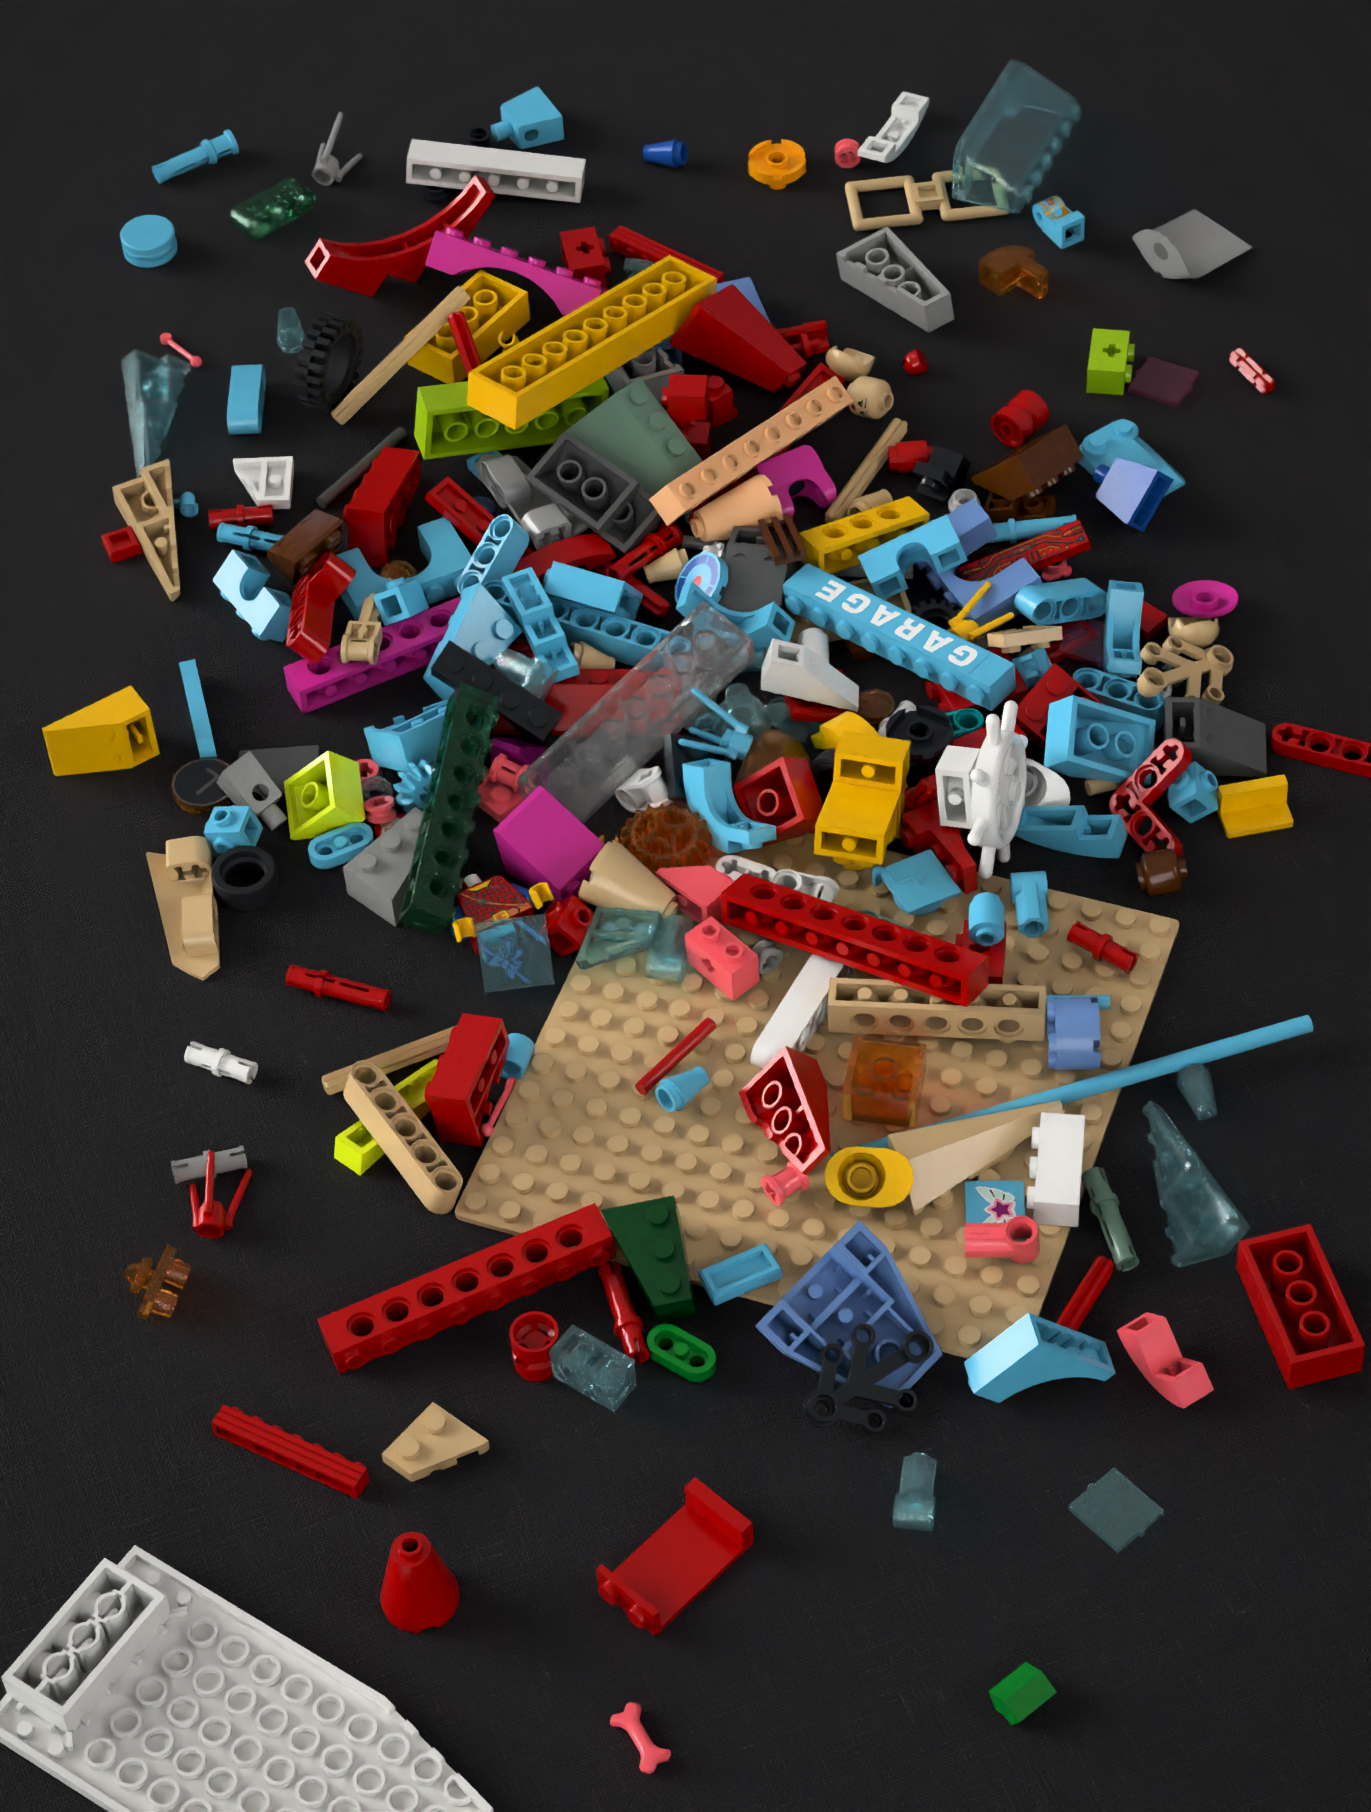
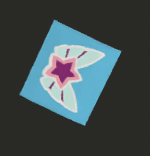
M1024 1181L965 1182L966 1223H1007L1013 1217L1025 1216Z

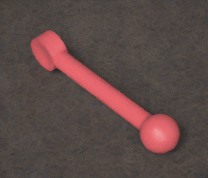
M170 333L160 335L161 344L173 347L190 360V364L193 367L197 368L202 365V359L199 356H193L174 342Z
M509 1077L507 1079L505 1089L487 1123L480 1127V1133L484 1137H490L494 1132L493 1125L512 1092L517 1078Z

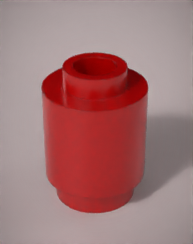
M926 440L896 442L895 446H888L890 471H898V474L913 473L917 460L928 463L933 452V446H927Z

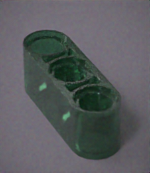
M290 177L237 205L232 210L229 221L231 225L248 239L255 241L310 211L315 203V195L298 180Z

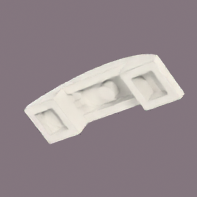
M903 91L892 105L891 117L876 137L868 136L859 148L857 156L884 163L895 160L905 150L919 128L929 105V98Z

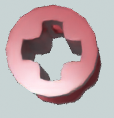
M500 753L490 767L488 779L494 783L500 781L513 787L514 792L521 794L530 782L533 769L529 765L521 766L508 760L507 755Z
M790 1161L787 1162V1167L773 1176L766 1175L761 1179L764 1192L776 1206L784 1204L785 1198L798 1190L805 1191L810 1188L808 1175L801 1173Z

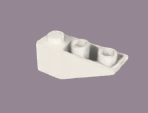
M772 638L761 668L760 690L830 705L840 709L858 711L859 686L806 646Z

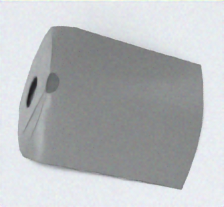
M1196 209L1153 230L1144 229L1132 237L1154 272L1161 273L1162 277L1166 279L1200 278L1253 248Z

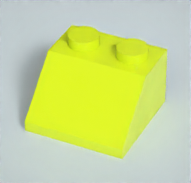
M326 751L284 781L290 839L295 841L312 839L349 823L363 822L366 819L359 764L356 761L331 751Z

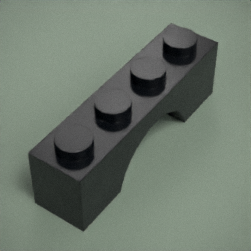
M450 640L431 667L432 676L457 692L468 695L486 705L508 721L517 731L540 746L545 745L561 721L562 713Z

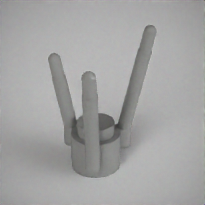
M339 112L327 145L321 143L316 164L311 174L317 183L324 186L331 185L334 180L341 182L344 175L362 158V154H357L340 170L338 160L330 155L344 116L342 112Z

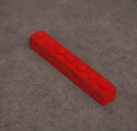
M622 225L609 234L610 250L644 266L650 267L671 255L716 277L717 284L724 282L723 272Z
M223 1405L211 1422L215 1436L355 1499L359 1498L370 1481L368 1470L362 1463L358 1461L351 1462L338 1452L333 1454L325 1450L318 1443L311 1444L305 1441L298 1434L291 1435L286 1433L278 1425L271 1426L266 1424L257 1416H248L237 1407L231 1408Z

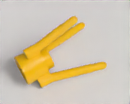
M987 581L958 615L948 621L951 628L947 631L973 643L982 638L980 637L982 634L1012 619L1014 613L1009 612L981 627L974 620H963L991 587V582Z

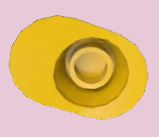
M845 1147L831 1157L824 1173L825 1183L830 1194L839 1202L851 1206L893 1207L905 1200L911 1192L914 1183L913 1168L908 1159L898 1151L887 1148Z

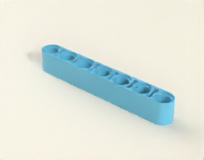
M491 580L483 585L485 589L521 628L502 581ZM547 595L553 605L555 617L565 633L568 646L571 642L578 643L583 641L607 656L615 658L617 662L640 669H675L690 672L691 643L687 637Z

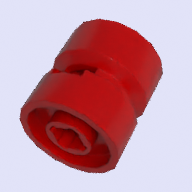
M1022 390L1008 402L1007 406L1002 407L992 416L991 428L995 436L1003 444L1016 448L1049 420V409L1045 401L1038 394L1030 390Z
M531 1311L523 1313L514 1320L509 1332L515 1370L522 1378L528 1381L541 1382L549 1380L558 1373L563 1361L557 1322L551 1315L544 1312Z

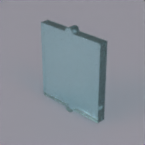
M1112 1468L1095 1484L1089 1483L1087 1490L1068 1505L1070 1512L1117 1553L1137 1536L1143 1537L1145 1530L1164 1513L1160 1506L1116 1468Z

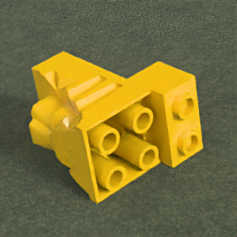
M843 731L835 750L833 782L815 824L814 854L833 857V861L843 865L845 869L857 871L871 868L873 864H883L887 845L895 839H900L899 831L902 829L901 814L904 813L911 741Z

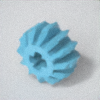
M421 759L418 766L413 762H408L409 771L407 773L398 772L402 781L393 784L394 789L399 792L395 799L398 804L403 805V810L406 813H409L416 807L426 815L428 812L432 815H437V806L439 804L441 806H448L443 798L446 795L452 794L451 788L447 786L451 779L449 775L443 772L440 765L437 763L430 764L427 760Z

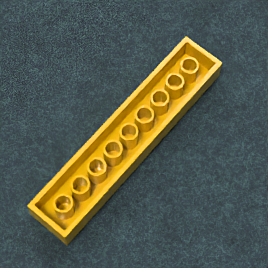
M668 255L468 372L467 405L505 424L507 427L514 430L518 429L675 334L695 305L716 293L717 278Z

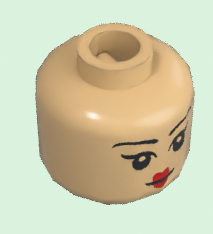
M860 376L850 383L847 388V393L853 400L849 404V408L855 415L880 419L893 406L894 396L889 383L883 379Z

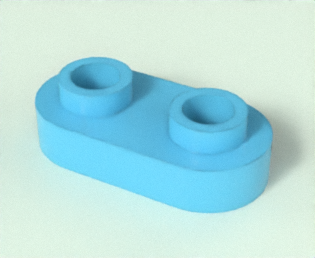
M353 822L315 837L308 845L311 864L319 869H331L352 860L374 841L372 828L362 822Z

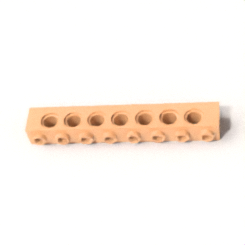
M835 375L668 483L652 496L649 501L666 525H670L758 467V464L772 458L833 418L853 402L852 398Z

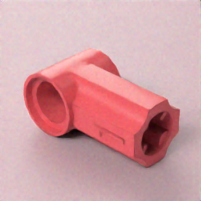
M1016 1216L1007 1223L965 1224L966 1258L1010 1257L1016 1263L1025 1264L1035 1260L1039 1255L1038 1227L1035 1221L1028 1216ZM1022 1237H1025V1238H1028V1239H1029V1240L1024 1241V1242H1017V1241H1015L1016 1239L1022 1238Z

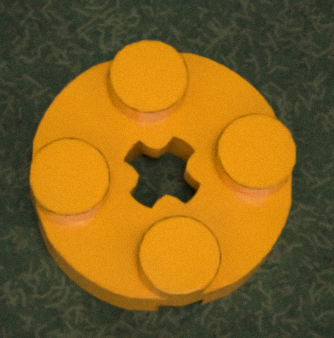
M781 139V144H772V140H766L755 145L749 152V175L763 184H768L774 190L784 189L787 184L798 180L806 173L804 149L793 141Z

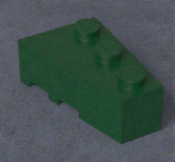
M674 1195L601 1210L609 1231L659 1321L665 1322L697 1315L681 1217Z

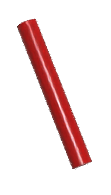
M708 1017L705 1018L635 1084L637 1091L642 1095L647 1094L716 1029L715 1022Z

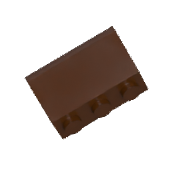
M1067 424L1021 445L971 477L974 484L1011 501L1023 495L1028 500L1043 492L1042 489L1058 482L1059 478L1076 470L1073 464L1084 458Z

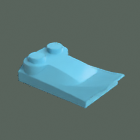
M1120 419L1102 427L1085 437L1079 446L1084 458L1079 460L1078 463L1092 475L1099 465L1104 464L1111 468L1115 459L1122 458L1154 468L1174 479L1164 496L1186 484L1185 479L1138 436L1139 430L1137 425L1129 420Z

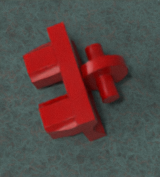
M824 319L789 328L777 329L778 333L804 360L810 359L811 355L827 352L830 349L827 338V324Z

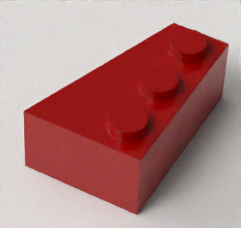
M462 1013L457 1027L451 1030L446 1051L440 1055L435 1075L432 1081L427 1083L424 1092L425 1101L429 1105L441 1142L475 1147L482 1146L484 1136L479 1133V1128L483 1115L490 1116L492 1110V1103L487 1102L491 1084H499L510 1044L502 1018Z

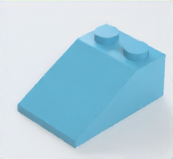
M1075 695L1050 703L1043 766L1070 777L1124 783L1153 753L1156 720ZM1151 773L1146 776L1144 786L1151 784Z

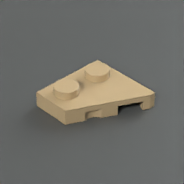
M1026 625L1023 626V629L1016 630L1014 628L987 634L988 647L1001 648V653L1020 652L1021 645L1030 644L1031 649L1051 647L1050 641L1063 640L1062 626Z
M432 1402L382 1453V1459L389 1467L409 1481L414 1482L429 1476L435 1470H444L456 1465L457 1458L475 1451L481 1455L486 1453L490 1447L489 1441Z

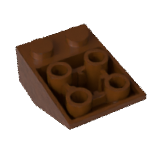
M315 509L267 550V558L293 586L325 552L331 551L335 555L340 552L338 547L341 544L344 522L338 517Z

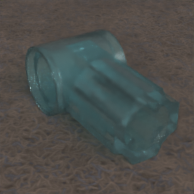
M509 648L499 652L493 662L496 671L541 700H545L560 672L555 667L538 658L533 657L530 659Z
M670 914L668 918L662 919L655 947H650L648 951L646 978L683 982L687 965L684 934L692 929V923L686 921L683 916Z
M913 1452L912 1455L906 1456L903 1459L900 1491L895 1494L893 1528L933 1531L937 1460L932 1459L926 1453Z

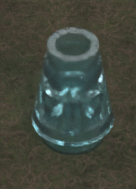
M292 307L282 308L278 312L276 342L282 351L286 353L299 352L303 349L301 346L303 339L306 340L307 337L296 314V310Z
M1200 1063L1191 1064L1179 1070L1176 1086L1197 1119L1206 1120L1215 1116L1218 1110L1216 1108L1211 1072L1206 1070L1204 1065Z

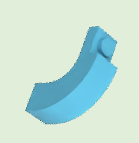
M1109 580L1103 638V672L1121 678H1137V675H1141L1142 659L1140 657L1139 641L1144 598L1142 583Z
M693 581L683 585L676 606V610L692 623L689 634L693 638L701 641L706 637L714 636L722 641L726 640L728 642V649L732 650V654L759 656L767 654L772 638L790 642L795 621L775 602L751 612L732 611L716 603Z
M708 758L682 764L684 790L690 812L703 836L715 848L724 853L731 854L763 847V842L777 839L776 826L750 820L739 809L732 791L730 762Z

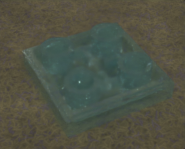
M546 914L476 922L485 993L554 984Z

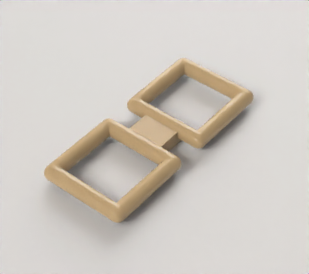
M999 166L935 172L932 175V181L915 183L911 175L850 181L844 187L852 225L856 231L919 225L923 222L922 211L939 209L943 221L1008 215L1011 212V205ZM986 178L992 179L998 204L951 209L945 183ZM904 188L910 214L863 219L858 197L859 192Z

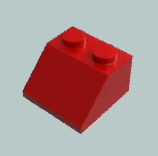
M781 757L732 786L739 808L747 818L776 826L777 839L763 842V847L803 836L815 829L823 803L807 759Z

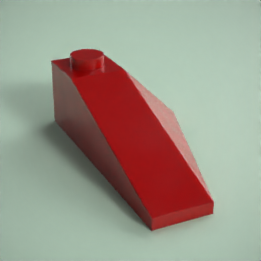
M784 1046L739 1094L748 1118L764 1130V1135L781 1148V1152L801 1173L807 1175L831 1152L827 1084L817 1059Z

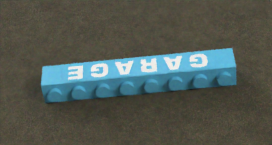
M806 563L782 585L785 609L789 610L792 614L799 615L815 625L823 627L839 635L841 638L849 640L865 648L867 651L891 661L895 665H900L916 673L921 678H926L936 684L939 683L947 691H953L976 705L992 711L1016 689L1015 663L809 563Z

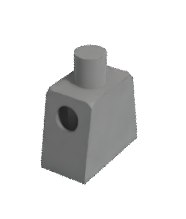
M250 750L223 770L216 783L236 806H250L256 817L260 816L271 831L288 819L276 805L282 796L281 791ZM252 794L260 795L263 801L256 800Z

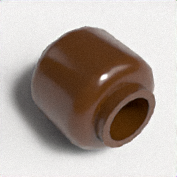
M1172 848L1146 852L1141 856V862L1136 863L1140 889H1146L1150 896L1178 892L1182 888V879L1188 878L1185 857L1177 858V854Z

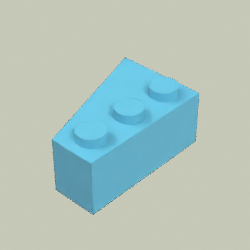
M480 582L463 589L459 605L454 615H451L449 619L448 629L442 641L438 643L423 676L426 683L442 700L463 694L431 675L432 665L449 640L490 666L523 632Z
M463 694L423 707L424 713L405 721L403 715L393 718L394 725L376 729L372 725L363 728L372 760L379 767L406 773L409 771L408 762H413L418 766L421 759L427 760L430 763L445 761L453 756V752L459 749L475 747L479 744L480 739L490 735L481 702Z

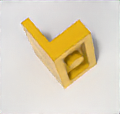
M1285 774L1218 786L1217 812L1228 838L1293 827L1294 820L1287 805L1288 781Z

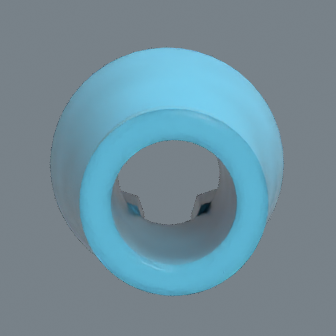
M696 1066L692 1070L662 1079L655 1090L657 1101L668 1112H673L674 1110L681 1111L702 1088L709 1084L708 1074L702 1067Z

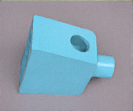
M538 86L503 103L500 107L502 121L491 125L492 135L497 142L510 137L519 149H526L564 139L562 115Z

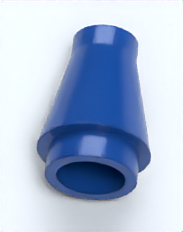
M679 139L646 144L643 148V159L645 162L679 168L680 165H686L687 144L680 142Z

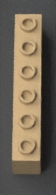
M830 977L828 1032L1044 1041L1046 986L988 984V987L968 1007L890 980Z

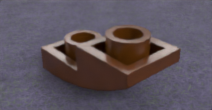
M990 491L983 510L990 519L1008 522L1010 518H1015V521L1052 518L1057 503L1054 495L1034 496L1028 500L1021 496L1011 501Z

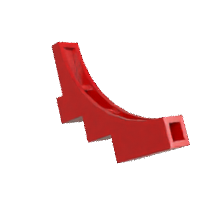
M475 175L464 190L445 209L426 222L404 233L370 242L345 243L319 238L305 263L316 280L371 298L382 285L387 274L416 283L427 267L425 263L435 230L446 231L447 227H452L463 231V237L468 238L486 209L491 205L495 193L483 177Z
M1015 723L1014 732L1027 737L1024 731ZM986 726L954 739L953 746L981 749L983 741L987 736ZM1026 747V758H1028V747ZM936 773L931 776H928L933 778L934 783L936 784ZM937 793L927 804L901 814L902 829L899 831V836L906 849H911L915 855L931 849L965 895L978 890L976 863L964 846L961 837L962 828L940 825Z

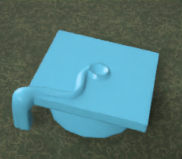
M931 849L886 867L875 866L872 869L873 885L876 887L883 880L893 894L896 906L906 912L908 916L911 914L925 915L932 913L940 908L943 901L961 895V890Z

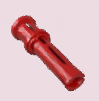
M665 522L658 527L657 532L649 533L642 538L640 546L626 554L613 565L607 567L605 571L606 576L623 581L650 561H654L666 554L670 549H677L683 543L681 530L674 523L668 526ZM672 534L673 537L668 540L666 537Z

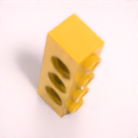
M910 496L800 532L799 535L806 548L807 559L800 561L804 565L809 563L829 574L861 564L858 558L859 555L929 522V513Z

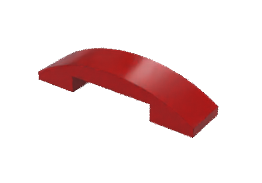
M585 534L563 539L540 548L519 560L512 573L532 567L540 583L543 584L545 573L552 567L553 561L573 567L584 565L586 570L590 571L615 559L616 555L609 543L598 534Z

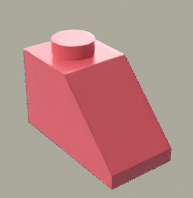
M710 865L660 868L655 872L656 876L677 895L675 902L679 904L678 909L699 924L710 916L717 921L722 918L721 893L733 883L730 876L718 872Z

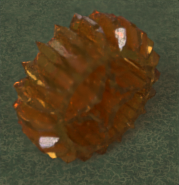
M661 801L659 807L653 808L648 804L646 812L636 810L634 818H627L625 827L621 828L619 843L656 876L655 872L660 868L705 866L706 860H709L711 855L712 835L707 830L706 820H700L699 812L691 813L689 805L679 809L676 802L671 807H667Z

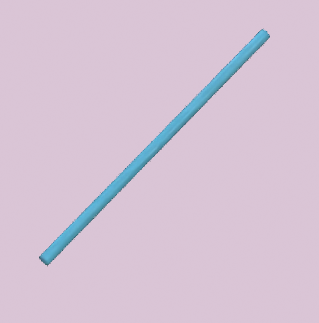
M1304 1015L919 1128L1059 1100L1062 1105L1313 1032L1312 1020L1309 1015ZM888 1137L857 1146L888 1149ZM836 1152L830 1153V1159Z

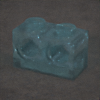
M573 1324L549 1351L553 1377L612 1412L616 1411L637 1386L633 1359Z

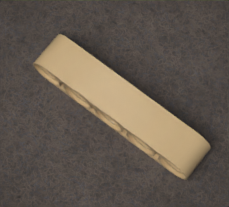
M357 1061L352 1065L344 1087L343 1096L346 1102L424 1206L435 1214L449 1213L455 1206L463 1184L461 1174L381 1068L371 1061Z

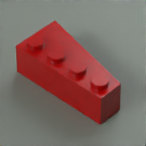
M384 447L379 456L373 459L371 469L368 473L364 474L362 484L359 488L355 489L351 502L344 507L343 521L348 526L349 550L358 547L369 566L387 567L389 562L387 548L394 549L397 541L395 536L397 526H403L406 519L407 506H411L421 480L420 451Z

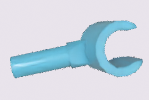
M185 492L181 495L180 499L173 500L174 508H180V513L183 516L194 517L198 514V504L195 503V496L191 492Z

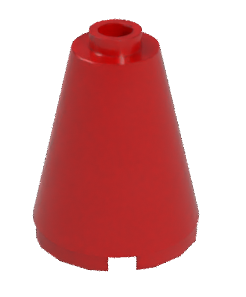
M418 1532L403 1533L392 1543L380 1593L381 1606L388 1621L398 1629L411 1633H423V1629L436 1626L437 1629L445 1625L455 1614L460 1602L457 1579L428 1538Z

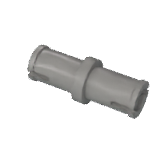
M243 1145L214 1152V1178H216V1174L248 1168ZM210 1150L203 1151V1155L171 1161L175 1183L179 1184L180 1182L206 1177L207 1154Z

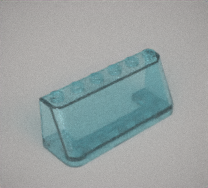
M1011 59L956 145L953 157L952 198L1019 214L1024 204L1030 202L1035 186L1039 187L1044 171L1050 169L1054 154H1059L1064 138L1069 137L1073 123L1079 121L1082 107L1078 105V99L1023 61Z

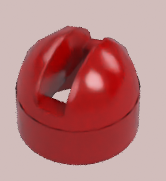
M919 348L909 352L903 359L904 370L910 375H920L929 369L927 360Z

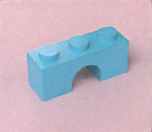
M947 514L858 556L875 595L883 600L909 589L905 581V572L914 563L921 561L929 562L935 567L937 573L941 574L968 561Z
M232 549L213 578V582L221 590L220 595L234 605L237 609L236 614L250 624L252 627L251 631L256 637L263 641L271 639L283 642L288 632L292 598L285 592L264 587L271 574L256 556Z

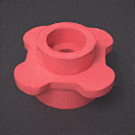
M1067 559L1040 569L1042 572L1041 578L1045 581H1053L1062 576L1069 577L1072 574V568L1067 566Z

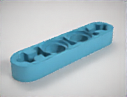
M192 659L179 662L200 759L217 758L196 661Z

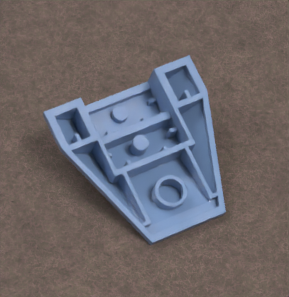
M860 1220L755 1325L782 1354L821 1373L822 1368L819 1361L820 1351L827 1344L834 1343L839 1345L844 1352V1359L837 1366L835 1381L843 1385L847 1381L853 1350L850 1334L859 1324H868L875 1331V1340L869 1347L865 1371L899 1350L902 1340L913 1331L927 1333L934 1345L931 1356L924 1362L919 1364L908 1362L874 1385L898 1391L910 1389L943 1355L888 1248ZM864 1330L857 1331L858 1340L863 1343L868 1342L869 1336ZM917 1343L909 1344L910 1352L913 1355H920V1346ZM827 1350L825 1352V1357L829 1362H837L838 1357L835 1351ZM880 1403L890 1409L893 1407L891 1405Z

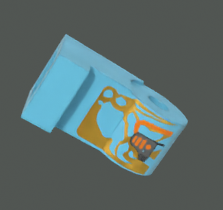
M1052 196L1033 205L1032 213L1036 223L1060 249L1067 248L1084 240L1085 216L1078 210L1075 212L1069 210L1060 197ZM1066 231L1070 232L1072 236L1065 238Z

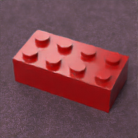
M1307 1224L1239 1241L1236 1269L1288 1390L1361 1372L1365 1344L1312 1225Z

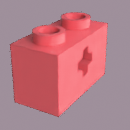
M712 916L684 934L686 961L732 1001L760 982L758 955Z

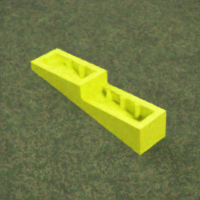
M433 1059L394 1086L419 1120L430 1112L429 1105L424 1098V1092L427 1083L432 1081L437 1070V1059ZM361 1120L335 1137L334 1158L360 1176L385 1154Z

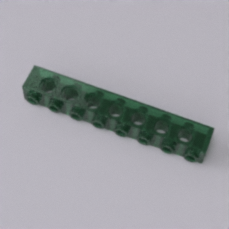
M462 682L448 699L398 921L435 936L446 925L450 926L456 916L457 907L453 906L454 898L458 896L463 884V878L459 877L469 856V849H466V843L471 838L475 828V821H472V815L477 810L481 800V793H478V788L487 773V766L483 764L493 745L490 732L494 729L499 717V712L495 710L498 700L497 696Z

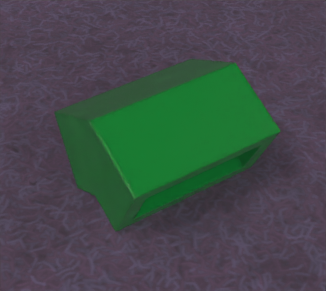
M1027 1662L1023 1663L988 1691L995 1710L1004 1715L1011 1726L1021 1722L1057 1693L1043 1672Z

